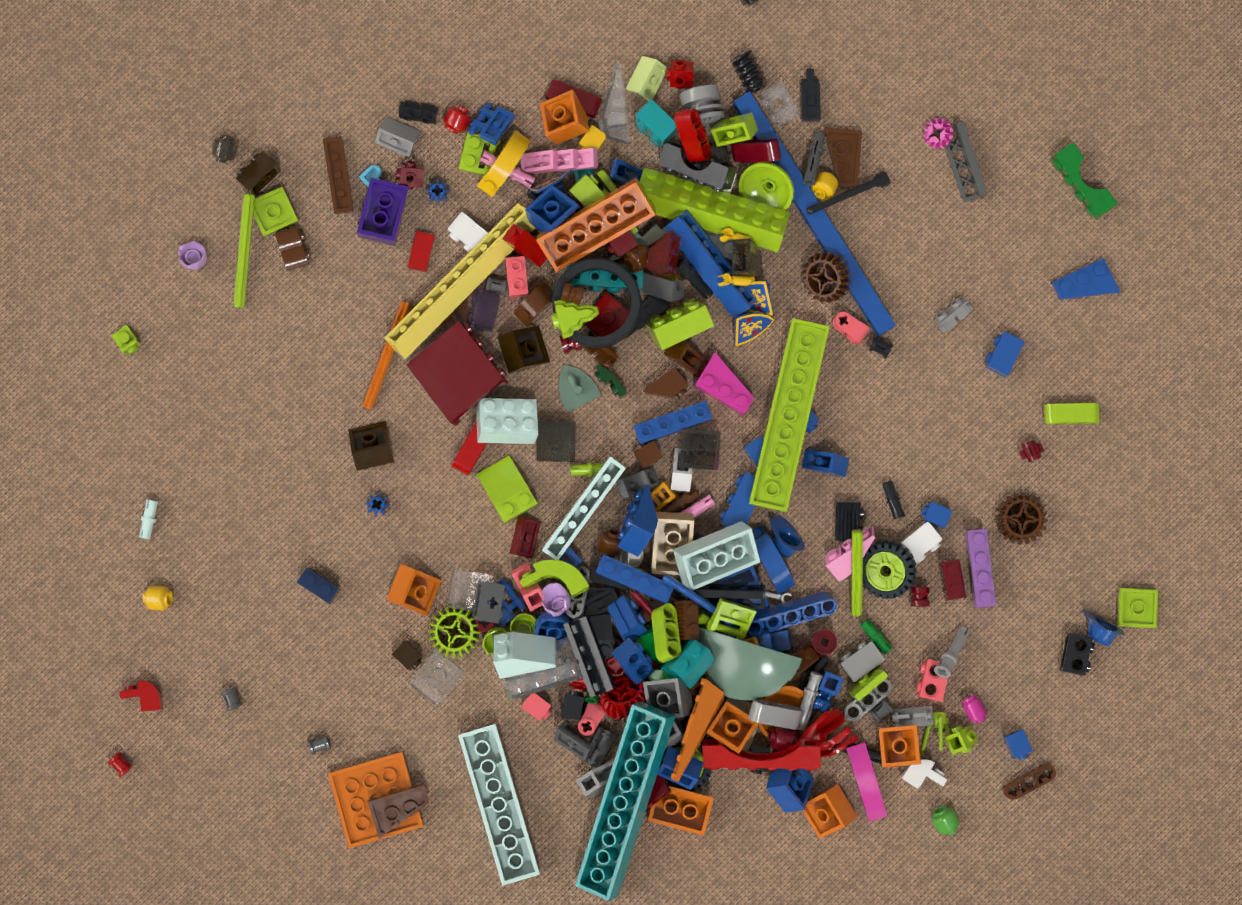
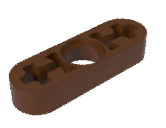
M1041 765L1006 783L1003 787V794L1008 799H1018L1054 780L1056 770L1051 765ZM1044 768H1046V770H1051V773L1049 774L1050 777L1047 778L1046 776H1043L1039 778L1042 781L1041 783H1039V780L1034 773L1037 772V775H1041L1044 773ZM1028 776L1033 777L1035 780L1034 786L1030 788L1024 784V780ZM1020 781V785L1025 791L1022 792L1021 789L1015 791V796L1008 794L1009 786L1015 788L1019 786L1017 782Z

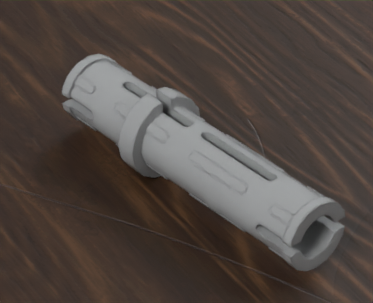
M811 671L807 687L803 690L804 697L800 706L803 713L798 726L800 730H806L816 696L819 695L818 689L823 675Z

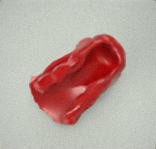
M834 708L820 715L803 732L798 741L801 739H821V758L843 751L848 745L856 742L858 736L854 734L843 741L852 731L850 727H846L838 735L824 742L845 721L842 711ZM840 743V744L837 745L835 748H833V749H831V750H828V749L832 748L834 745Z

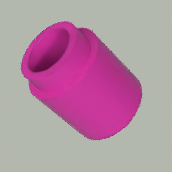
M975 694L962 701L964 705L962 707L971 723L975 721L978 724L987 719L985 715L988 712L980 698H977Z

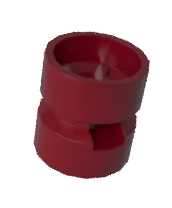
M820 630L813 634L810 644L817 654L827 655L836 649L837 637L829 630Z

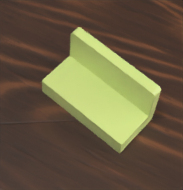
M642 56L626 86V90L639 94L647 101L653 100L667 72V67L657 59Z

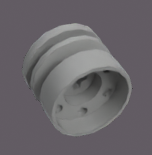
M703 85L680 93L682 108L696 109L700 115L703 127L713 125L718 120L725 119V114L721 111L723 105L713 104L721 99L718 85Z

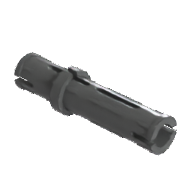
M814 132L812 145L808 150L810 155L803 183L808 186L815 185L820 157L824 152L823 144L826 136L823 132Z

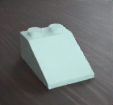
M518 632L494 635L493 663L499 678L555 668L556 638Z

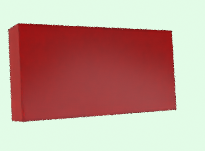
M416 231L408 269L427 273L435 235Z

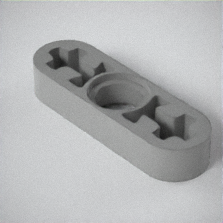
M583 566L577 567L576 569L580 573H584V578L589 585V570ZM588 590L583 592V596L580 598H573L569 592L571 603L566 610V615L571 621L583 617ZM574 603H577L578 612L572 615L571 611L574 610Z

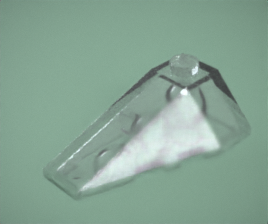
M616 60L602 110L603 120H599L601 132L604 131L607 139L630 145L631 134L626 111L628 108L624 94L623 69L621 61Z

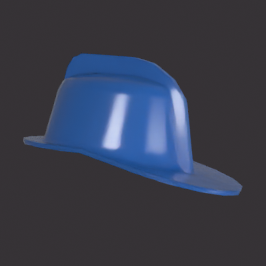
M781 516L772 517L770 526L775 533L773 543L778 552L784 558H789L796 551L804 550V542L790 522Z
M1082 610L1085 616L1090 619L1088 633L1095 642L1110 646L1117 635L1124 634L1123 630L1106 622L1088 610Z

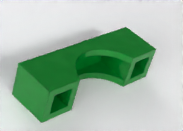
M1072 142L1052 157V164L1057 171L1062 172L1065 183L1069 187L1072 186L1075 190L1076 198L1080 202L1083 201L1088 215L1098 219L1118 203L1107 188L1093 189L1083 182L1080 176V165L1084 156L1074 142Z

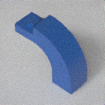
M761 525L753 529L752 532L760 562L777 593L781 594L795 586L784 560L769 535L765 533Z

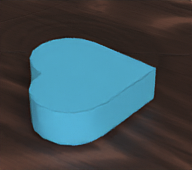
M372 165L359 178L369 188L371 178L380 180L382 170L379 166Z

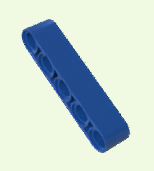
M823 591L758 610L752 623L756 622V624L749 627L748 633L751 636H759L830 615L836 611L837 603L829 592Z

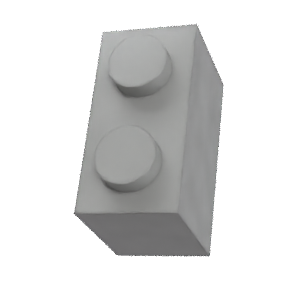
M865 640L857 646L858 650L853 654L848 652L841 657L842 662L839 664L852 683L885 661L872 641L867 643Z

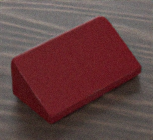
M518 517L510 554L532 559L541 521Z

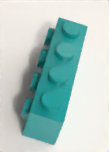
M572 263V264L568 265V266H567V269H568L569 267H571L572 265H574L575 263ZM602 270L584 272L571 282L572 288L583 286L585 287L584 289H589V292H600V289H607L609 293H619V290H627V293H629L624 282L616 275ZM628 270L637 282L639 291H642L643 270L640 272Z

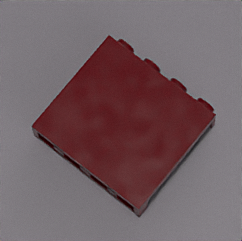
M460 321L406 364L449 423L455 426L461 422L460 417L492 390L502 382L508 383L505 378L507 376L506 372L500 366L497 367L494 364L495 358L490 352H485L483 349L485 345L478 337L475 339L472 335L473 329L467 323L463 324Z

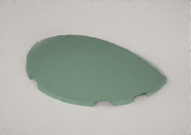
M699 627V639H692L710 649L715 659L707 669V680L723 691L724 696L737 700H753L775 694L794 677L802 662V658Z

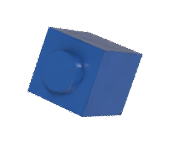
M931 501L928 505L925 504L922 509V520L945 529L953 510Z
M1023 729L1003 736L1012 758L1022 760L1029 757L1028 753L1033 751Z

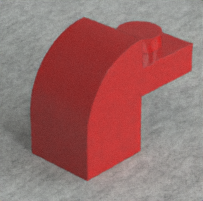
M138 681L139 689H136V685L124 687V691H119L120 699L140 697L141 712L164 709L161 691L155 684L149 681Z

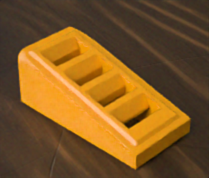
M668 481L663 482L651 492V497L658 506L655 508L656 512H659L678 496L675 490H671V485ZM663 488H664V489L666 490V492L670 495L669 498H668V497L665 495V493L662 491ZM657 493H658V494L661 496V498L664 500L663 503H662V502L658 499V497L656 496Z

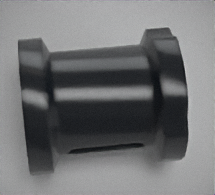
M876 335L869 351H875L886 359L893 347V343L888 344Z

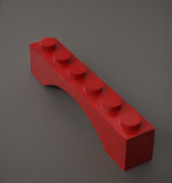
M704 739L702 745L703 768L717 770L719 768H728L729 770H737L739 768H747L748 770H757L758 768L777 770L778 768H786L790 771L797 769L814 771L821 769V739H801L796 744L773 753H754L741 750L738 754L716 739Z

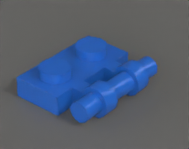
M487 103L479 110L478 117L471 122L468 133L474 136L477 131H481L479 138L496 146L514 120L515 114L499 106L495 111H492L493 105ZM485 119H489L486 124L483 123Z
M502 578L498 583L505 585L507 595L513 602L508 605L505 600L502 601L503 617L501 620L499 619L501 628L516 616L513 612L514 608L517 607L520 612L527 609L523 603V598L516 594L513 590V585L508 583L505 578ZM493 600L487 601L489 605L494 603Z

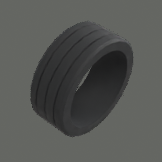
M588 258L575 263L560 276L552 297L553 313H556L554 301L561 300L565 282L571 283L580 274L591 270H602L616 275L624 282L631 297V310L626 322L614 333L603 337L587 336L578 331H574L573 336L568 337L581 346L605 348L622 341L634 329L640 315L641 294L637 282L622 265L604 258Z

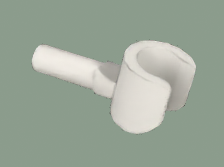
M765 591V596L780 600L781 603H785L783 600L785 595L792 596L790 593L775 594Z

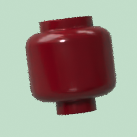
M777 726L774 730H770L768 741H770L772 749L781 751L796 744L798 736H796L795 731L792 729Z

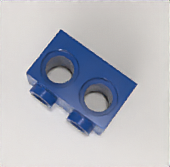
M628 638L611 654L626 675L638 685L654 669L650 665L652 660L646 653H642L644 651L643 647L638 642L634 643Z

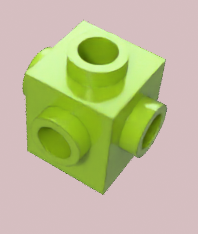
M960 724L951 729L952 732L944 737L952 755L959 752L965 754L973 750L972 746L978 743L976 733L971 725L963 727Z

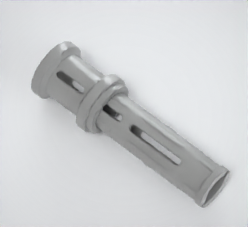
M961 626L958 628L947 652L941 655L940 663L935 666L934 671L939 677L949 678L951 676V670L958 662L957 656L970 634L966 627Z

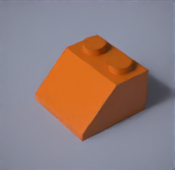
M574 90L540 103L545 136L555 144H560L590 131L587 114Z
M400 564L386 600L428 616L442 580Z
M726 701L706 733L739 754L759 723L749 720L748 714Z
M918 725L879 728L882 768L921 764Z
M838 784L809 799L805 810H802L819 839L847 826L858 818Z

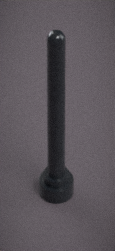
M885 171L879 172L873 177V180L812 205L806 211L808 214H813L873 187L883 188L890 184L889 177Z

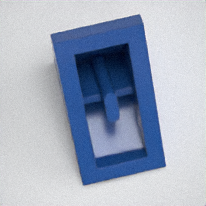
M615 158L610 179L613 183L624 185L634 178L640 181L643 170Z

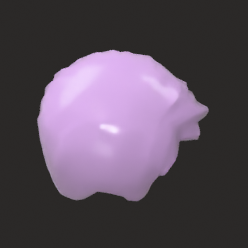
M192 241L179 246V262L186 269L197 270L206 264L207 251L204 245Z
M551 583L542 590V605L549 614L554 617L560 616L569 608L571 603L570 595L561 584Z

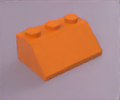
M669 786L672 792L650 807L647 821L704 836L714 798Z

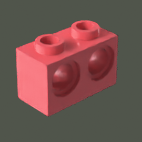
M525 256L506 258L510 299L527 297L529 291Z
M926 659L925 662H922L920 667L922 679L916 685L918 697L943 702L948 678H941L938 675L932 676L930 674V667L938 665L940 661ZM928 684H932L935 687V692L932 695H928L925 691Z

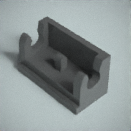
M653 271L651 274L649 272L643 273V293L671 302L684 298V283L682 280H678V288L676 289V280L659 277Z
M565 720L557 728L554 741L583 761H586L596 750L598 740L594 739L592 742H589L570 729L568 725L570 721Z

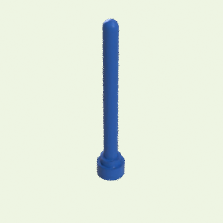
M665 574L663 576L664 582L711 613H714L715 605L670 575ZM722 620L719 621L721 624L726 626L732 625V623L725 622Z

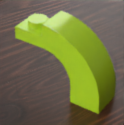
M560 560L537 562L533 564L536 572L529 571L521 576L523 579L519 580L525 590L543 579H558L566 585L573 598L590 589L580 571Z

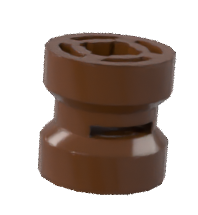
M565 282L561 301L567 302L571 299V302L580 306L585 287L575 286L572 288L573 285L571 283Z

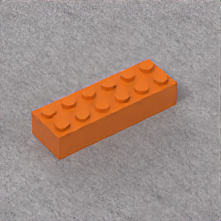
M634 178L567 217L552 232H541L537 235L536 241L554 270L558 272L655 216L656 209L638 179Z

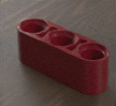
M551 81L545 95L547 100L574 90L587 116L596 118L603 101L601 98L560 81Z
M752 139L731 144L734 162H770L781 159L778 139Z

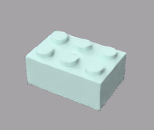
M483 398L476 406L477 443L535 444L538 437L536 399Z

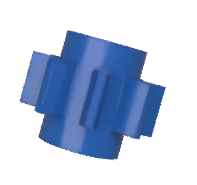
M439 180L434 185L429 183L431 189L426 191V194L432 195L429 201L436 200L438 205L441 200L447 201L445 195L450 194V190H445L446 182L443 185L439 183ZM437 188L441 190L439 196H436L434 193L437 191Z
M380 493L375 498L370 495L372 500L365 503L370 505V509L367 512L374 511L375 517L378 516V513L386 515L384 512L385 508H390V506L385 504L388 498L381 499ZM376 500L378 502L382 501L381 509L373 508Z

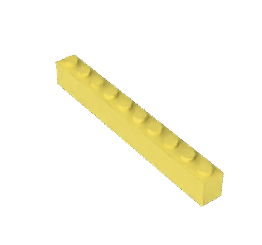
M517 204L384 337L395 352L406 359L514 250L502 240L512 224L523 228L529 234L536 228L529 223L525 212L526 208Z

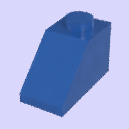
M806 450L802 468L828 475L845 477L850 458L835 453Z

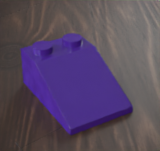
M371 178L357 230L358 237L396 246L409 187Z

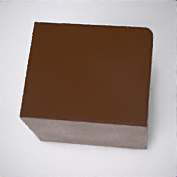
M654 441L634 451V455L643 470L663 457Z

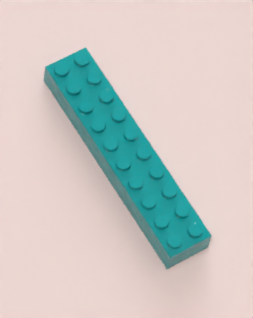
M643 702L632 704L577 877L576 887L607 901L619 896L676 717L675 715Z

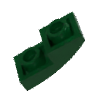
M597 365V371L594 374L598 382H603L604 385L612 382L613 385L610 388L614 396L618 395L620 399L627 396L625 389L617 378L604 367Z

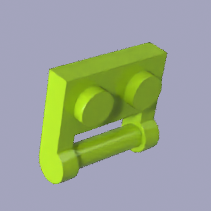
M467 132L458 169L484 176L491 167L485 164L484 168H479L484 145L489 144L488 152L495 156L497 146H500L501 140L495 146L480 139L478 134L472 136Z
M720 598L712 618L707 623V630L713 632L716 630L743 640L757 611L752 607ZM722 620L739 625L740 628L736 629L720 624L719 621Z

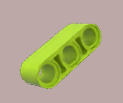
M1099 403L1045 404V424L1100 423Z
M666 603L654 609L651 613L655 653L657 659L662 663L669 662L681 654L677 612L672 604Z

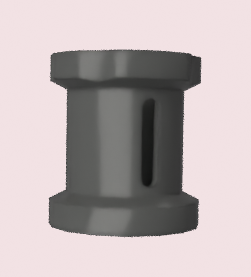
M489 275L486 292L492 291L505 296L508 279L499 280Z
M236 687L220 693L227 705L226 711L243 706V703L238 699Z
M882 699L878 706L868 712L880 724L882 723L881 720L889 713H893L894 710Z
M326 733L322 737L313 740L311 738L307 739L312 756L316 752L325 749L331 750Z

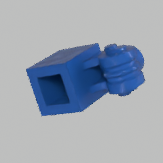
M827 671L822 672L823 677L818 689L819 695L816 696L813 704L814 709L821 710L822 712L828 711L831 708L830 698L832 695L837 697L844 678Z

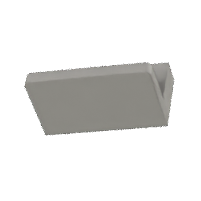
M386 117L378 129L375 143L410 157L421 131Z

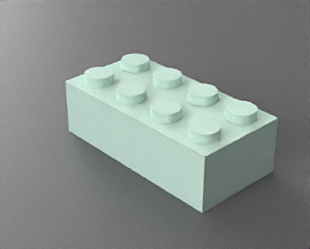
M743 521L673 549L682 584L691 590L760 563L752 528Z

